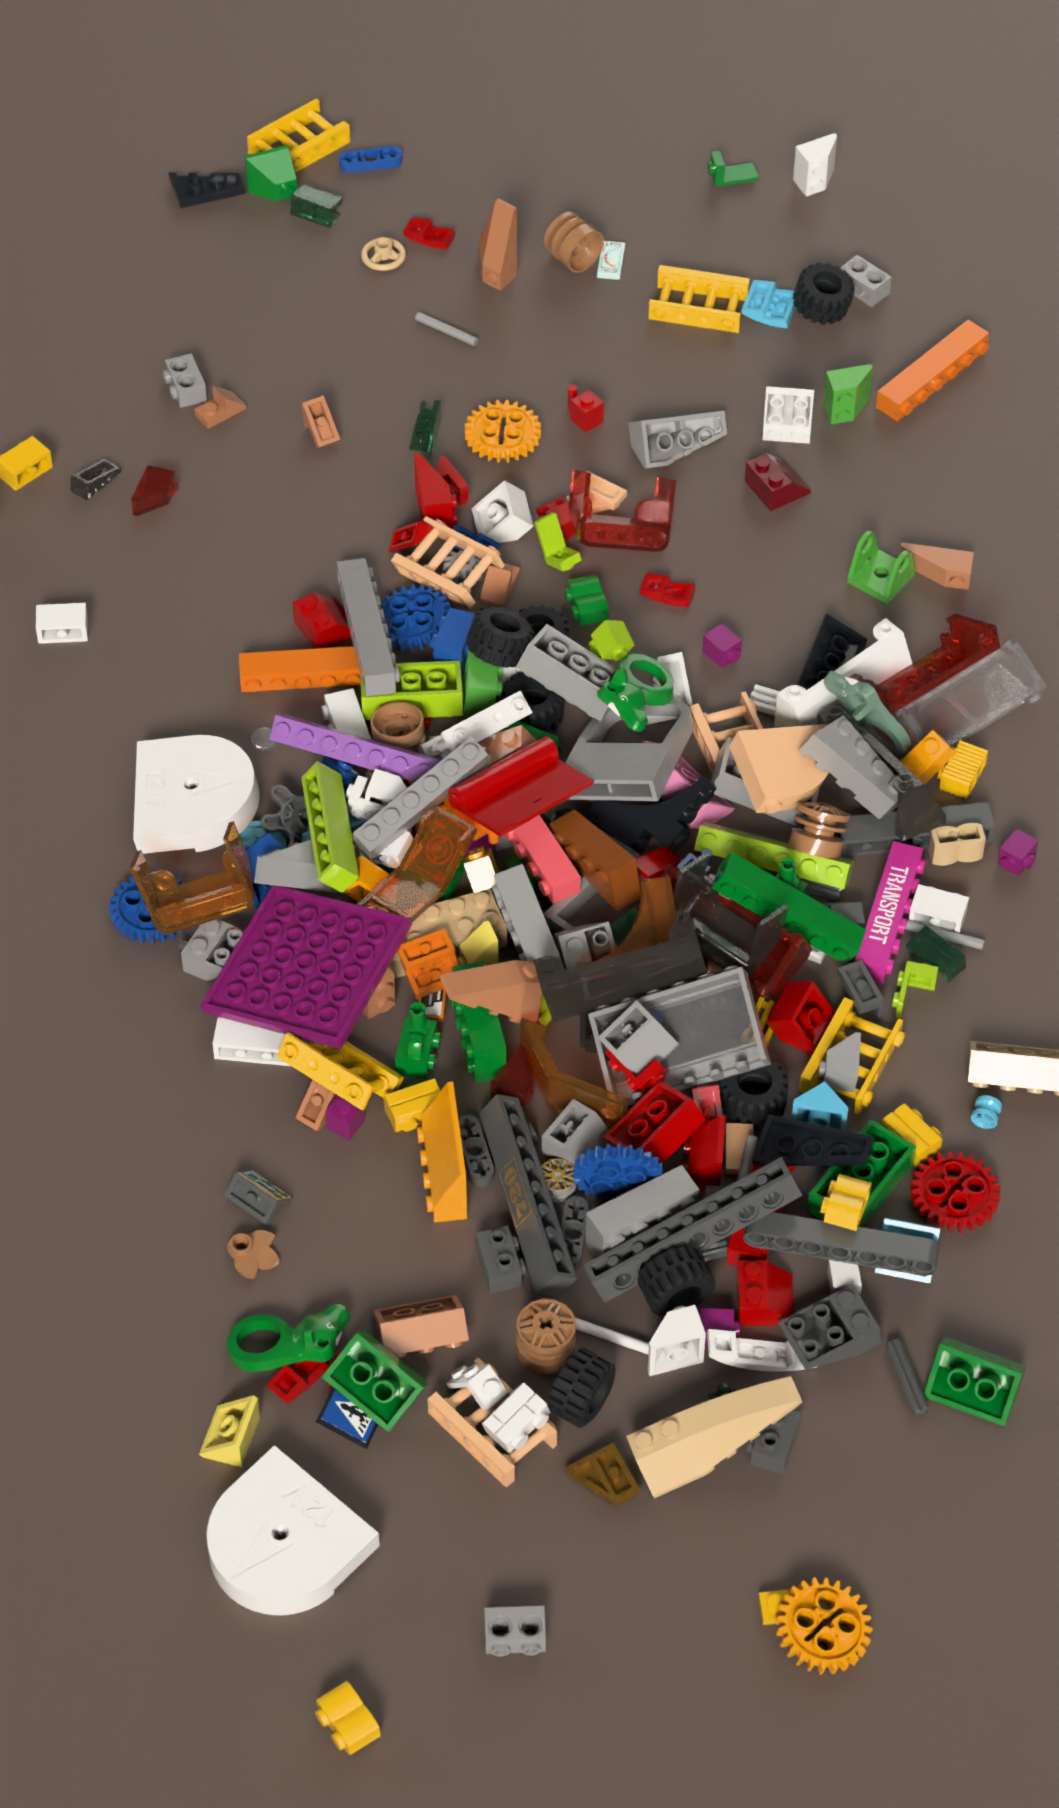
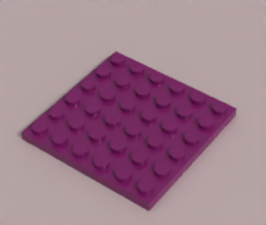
M272 885L201 1003L200 1008L206 1014L282 1034L291 1033L297 1038L342 1049L412 926L411 919Z

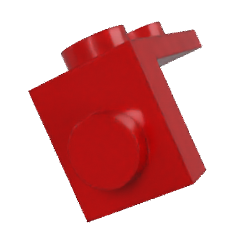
M609 1049L605 1051L606 1055L610 1058L607 1063L617 1073L621 1070L627 1076L624 1081L635 1092L640 1089L646 1094L659 1080L664 1082L666 1075L669 1073L655 1059L635 1077Z

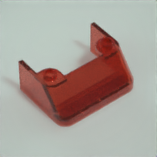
M572 469L568 509L577 540L582 545L661 552L666 549L670 538L676 480L657 476L654 500L640 501L635 508L634 518L592 514V501L589 498L591 473Z

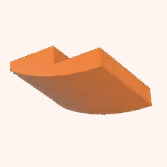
M445 928L403 943L397 951L416 1000L444 990L439 976L452 972V967L460 966L455 955V948Z

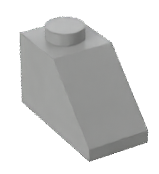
M855 1032L827 1050L825 1061L820 1060L818 1077H822V1082L825 1081L831 1089L854 1092L859 1074L861 1033Z

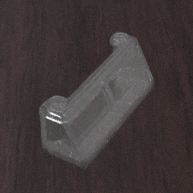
M1014 637L1004 643L1001 648L994 650L985 658L927 694L907 703L892 716L909 735L912 743L911 750L932 730L941 735L951 747H955L959 744L960 740H967L1028 701L1030 705L1043 697L1041 692L1048 686Z

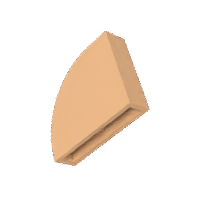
M828 724L743 730L736 733L729 748L756 813H775L777 811L789 810L797 807L798 802H807L815 795L829 772L826 769L822 772L815 766L817 762L808 754L803 756L798 750L814 733Z

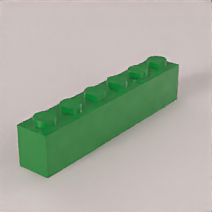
M733 852L719 865L711 887L712 889L844 965H847L859 953L866 929Z

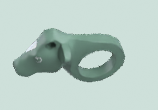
M831 670L828 672L824 679L825 687L829 692L836 695L848 713L853 714L852 717L858 721L857 727L864 740L881 755L894 760L902 759L911 750V739L902 725L882 704L876 690L868 683L845 677ZM872 725L884 731L894 744L887 742L877 734Z

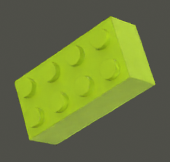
M460 660L396 663L400 682L395 683L396 693L366 696L361 679L362 714L364 720H371L372 714L378 708L393 702H407L415 705L421 710L423 718L463 716Z

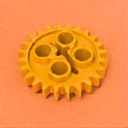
M496 400V405L487 402V408L480 405L479 412L473 410L472 416H468L467 423H465L467 446L472 447L473 453L479 451L480 458L488 455V461L492 460L493 457L497 458V463L502 458H505L507 463H509L511 457L518 461L520 454L527 457V451L534 452V446H538L539 439H541V422H538V416H533V410L526 411V405L519 408L517 401L513 405H509V400H506L504 404ZM506 417V425L504 428V440L503 444L500 445V437L502 434V421L503 418Z
M826 1577L821 1585H819L816 1578H813L810 1586L803 1580L799 1585V1589L793 1586L789 1591L790 1595L785 1594L781 1602L784 1605H780L776 1611L781 1616L776 1618L775 1624L782 1626L777 1630L776 1636L785 1637L780 1647H790L787 1657L797 1655V1666L805 1661L807 1662L808 1672L814 1666H818L819 1674L822 1675L826 1667H828L833 1675L837 1671L838 1666L843 1672L847 1670L849 1663L854 1666L859 1660L858 1656L862 1657L866 1652L864 1647H867L871 1642V1639L867 1636L873 1631V1628L866 1626L871 1620V1616L862 1614L867 1605H858L856 1603L860 1598L859 1594L853 1597L849 1596L850 1586L842 1591L840 1589V1581L838 1580L834 1586H830L829 1580ZM818 1602H825L830 1607V1610L821 1608ZM838 1610L843 1612L833 1619L829 1627H823L809 1642L804 1640V1638L814 1633L818 1625L825 1624ZM797 1619L805 1620L809 1627L800 1626ZM838 1624L846 1625L850 1633L843 1632ZM817 1642H824L829 1650H822Z

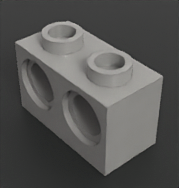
M856 255L840 267V270H845L848 273L847 276L853 280L852 284L855 285L854 296L870 307H873L890 294L892 277L859 255Z
M192 353L165 360L166 370H163L164 381L166 384L170 383L171 397L173 400H177L179 407L182 408L206 402V386Z
M544 1606L485 1608L486 1654L506 1656L509 1653L536 1655L539 1652H546ZM528 1629H533L537 1633L533 1635H527L524 1633V1631ZM498 1630H503L507 1632V1634L503 1636H497L494 1634V1632Z

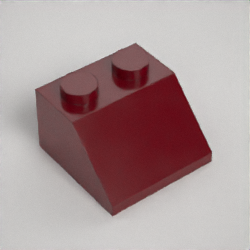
M764 453L746 461L745 482L770 511L811 494L809 487L785 460Z

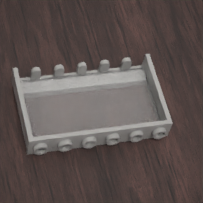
M730 966L723 969V973L716 975L704 974L699 976L697 981L690 983L685 981L673 984L671 989L664 991L660 989L647 992L644 997L638 999L629 997L621 1000V1004L612 1007L610 1005L599 1006L595 1009V1012L588 1014L610 1104L618 1111L634 1106L645 1094L640 1089L635 1092L624 1081L627 1078L624 1072L621 1070L617 1073L607 1063L610 1058L606 1055L605 1051L608 1048L598 1037L636 1000L680 1044L661 1062L669 1071L664 1083L680 1092L688 1090L690 1087L705 1085L771 1065L748 979L749 976L743 967Z

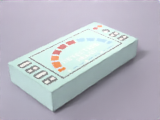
M604 241L600 254L597 278L620 280L625 243Z

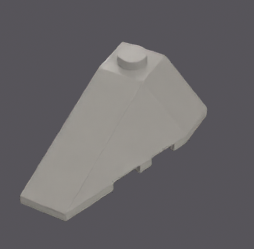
M725 411L628 422L631 447L644 469L668 466L681 457L691 454L698 448L727 435Z

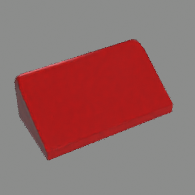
M418 521L395 529L389 552L393 553L417 545L433 530V527Z

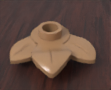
M256 1230L249 1235L244 1233L236 1234L229 1240L227 1250L229 1255L235 1259V1269L239 1274L246 1278L254 1279L258 1269L269 1270L279 1265L278 1255L269 1247L275 1239V1234L266 1230ZM239 1247H245V1248H246V1249H243V1250H238Z

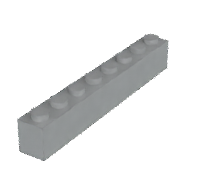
M366 558L336 561L338 585L365 695L373 696L396 693L395 683L400 682L399 670L396 667L395 654L392 652L391 639L388 638V628L384 620L383 609H381L380 596L377 595L376 581H374L372 567L368 568Z

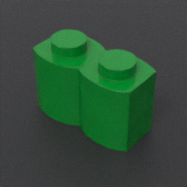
M596 574L567 580V588H564L565 599L567 603L571 602V615L573 620L577 619L579 626L609 620L608 604Z

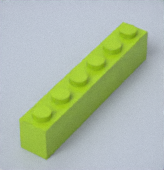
M317 761L301 777L317 878L324 884L343 893L350 885L356 882L359 874L342 776L340 773Z
M708 822L700 825L694 850L700 852L708 849L712 852V855L726 858L733 852L757 867L779 872L780 863L784 858H792L796 862L795 871L798 873V878L840 889H845L849 885L854 860L842 857L830 859L806 854L790 848L788 843Z

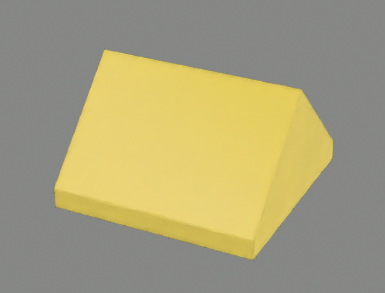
M253 1395L218 1405L199 1455L203 1458L242 1467L260 1420L258 1398Z

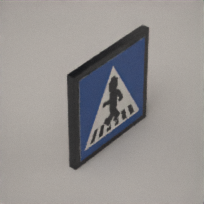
M332 1387L316 1420V1423L365 1449L368 1448L378 1426L374 1420L334 1387Z

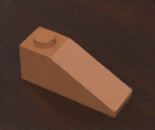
M901 542L900 554L904 550L912 553L916 572L944 587L969 590L974 552Z

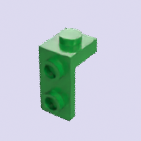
M720 150L711 152V160L707 162V169L715 187L758 180V174L753 163L725 166Z

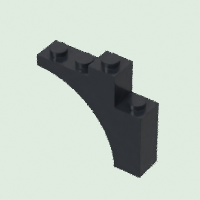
M702 775L687 790L669 800L651 805H628L613 800H595L585 814L613 838L637 853L645 850L649 840L654 837L675 854L677 850L682 849L686 845L688 837L691 835L685 829V826L695 820L697 812L704 804L711 801L717 788Z

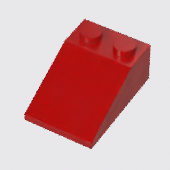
M414 453L415 490L421 522H424L423 519L427 516L434 521L436 519L441 520L448 528L453 530V525H457L456 511H453V509H457L455 494H451L449 484L419 453Z

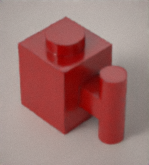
M569 385L568 410L571 411L570 420L585 433L604 422V402L589 389L578 395L577 386Z
M560 497L536 508V513L539 517L546 516L551 512L557 514L564 540L582 532V516L570 501L565 502Z

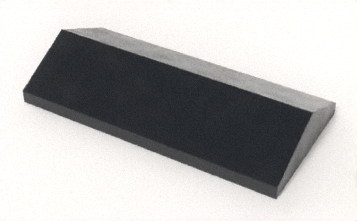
M826 614L796 685L808 690L824 679L830 670H837L864 650L868 639L829 614Z

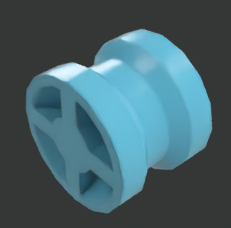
M988 1095L976 1098V1109L972 1111L971 1121L980 1128H995L998 1123L997 1115L1001 1113L1002 1109L1001 1102Z

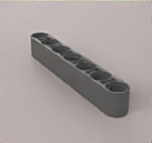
M771 1212L747 1225L743 1237L746 1244L756 1248L920 1276H930L936 1272L939 1253L938 1243L928 1238L858 1227L857 1231L826 1223L822 1220Z

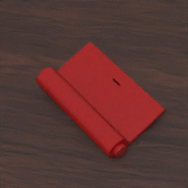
M544 736L451 787L448 790L447 798L452 808L457 809L501 837L594 783L591 778L559 760L556 744L551 738Z

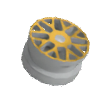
M560 1158L546 1161L541 1166V1169H545L542 1172L551 1200L556 1203L565 1202L575 1194L577 1184H574L573 1164Z

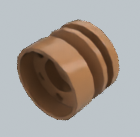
M570 211L562 213L554 219L546 230L543 239L544 249L575 273L583 272L591 267L600 256L604 246L603 235L593 226L587 224L579 215Z
M407 702L388 703L378 708L372 714L370 723L373 740L419 753L417 747L426 743L424 718L421 710L415 705Z
M798 802L797 810L804 814H795L794 820L805 826L804 828H792L788 846L806 854L839 859L844 840L835 836L834 832H847V826L839 822H849L851 814L838 809L836 806L822 802Z
M552 1299L533 1301L522 1309L517 1317L516 1352L519 1361L526 1369L536 1374L551 1375L559 1373L566 1361L575 1353L576 1320L573 1312L565 1304Z

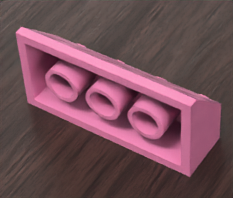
M643 740L642 743H655V742H650V741ZM680 756L660 797L666 801L679 795L692 786L701 775ZM714 794L711 801L704 804L697 812L695 820L687 824L686 827L689 829H699L700 825L704 822L714 824L732 813L735 808L725 798Z

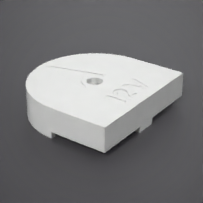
M191 735L137 741L133 840L138 854L195 848L196 852L213 849L235 838L252 821L259 805V787L250 758L238 745L227 739L211 735Z
M275 1445L222 1494L212 1510L207 1526L210 1564L214 1577L220 1587L231 1599L243 1607L269 1615L296 1614L320 1605L334 1594V1590L380 1546L379 1533Z

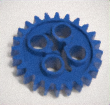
M412 584L410 590L402 586V592L398 593L396 590H393L394 596L385 595L386 602H381V609L384 612V620L387 624L388 638L391 639L392 650L400 646L401 652L406 647H410L411 652H413L415 646H419L423 650L424 644L431 645L433 635L439 632L441 617L446 616L451 607L447 596H442L441 590L435 592L433 586L425 590L424 584L419 589H416L415 585Z
M152 870L149 871L148 876H144L142 872H139V878L137 879L130 875V883L121 881V889L115 888V896H110L111 905H109L111 923H114L115 930H121L122 937L129 935L131 942L136 938H140L141 945L144 944L146 939H150L151 945H154L155 939H159L162 944L165 943L166 936L174 940V932L183 934V926H190L189 919H193V910H195L192 892H189L188 885H182L181 878L174 881L172 873L164 877L163 871H160L157 876H154Z
M618 1143L617 1147L613 1148L610 1144H606L605 1149L596 1146V1151L587 1149L586 1154H580L579 1159H575L573 1178L574 1184L578 1185V1189L585 1190V1195L594 1194V1199L604 1197V1201L608 1202L610 1199H615L663 1175L664 1169H662L663 1164L659 1163V1158L652 1157V1152L643 1154V1148L633 1150L632 1145L622 1148L621 1143Z

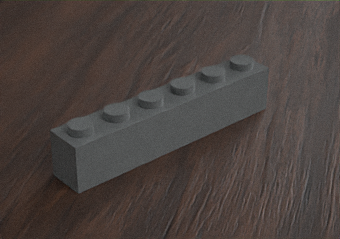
M989 802L905 811L897 810L888 813L881 819H878L872 813L850 815L849 822H839L847 826V832L835 833V835L844 840L840 857L889 853L893 841L928 849L931 830L941 826L957 828L966 823L982 824L986 838L985 843L993 841L995 824Z

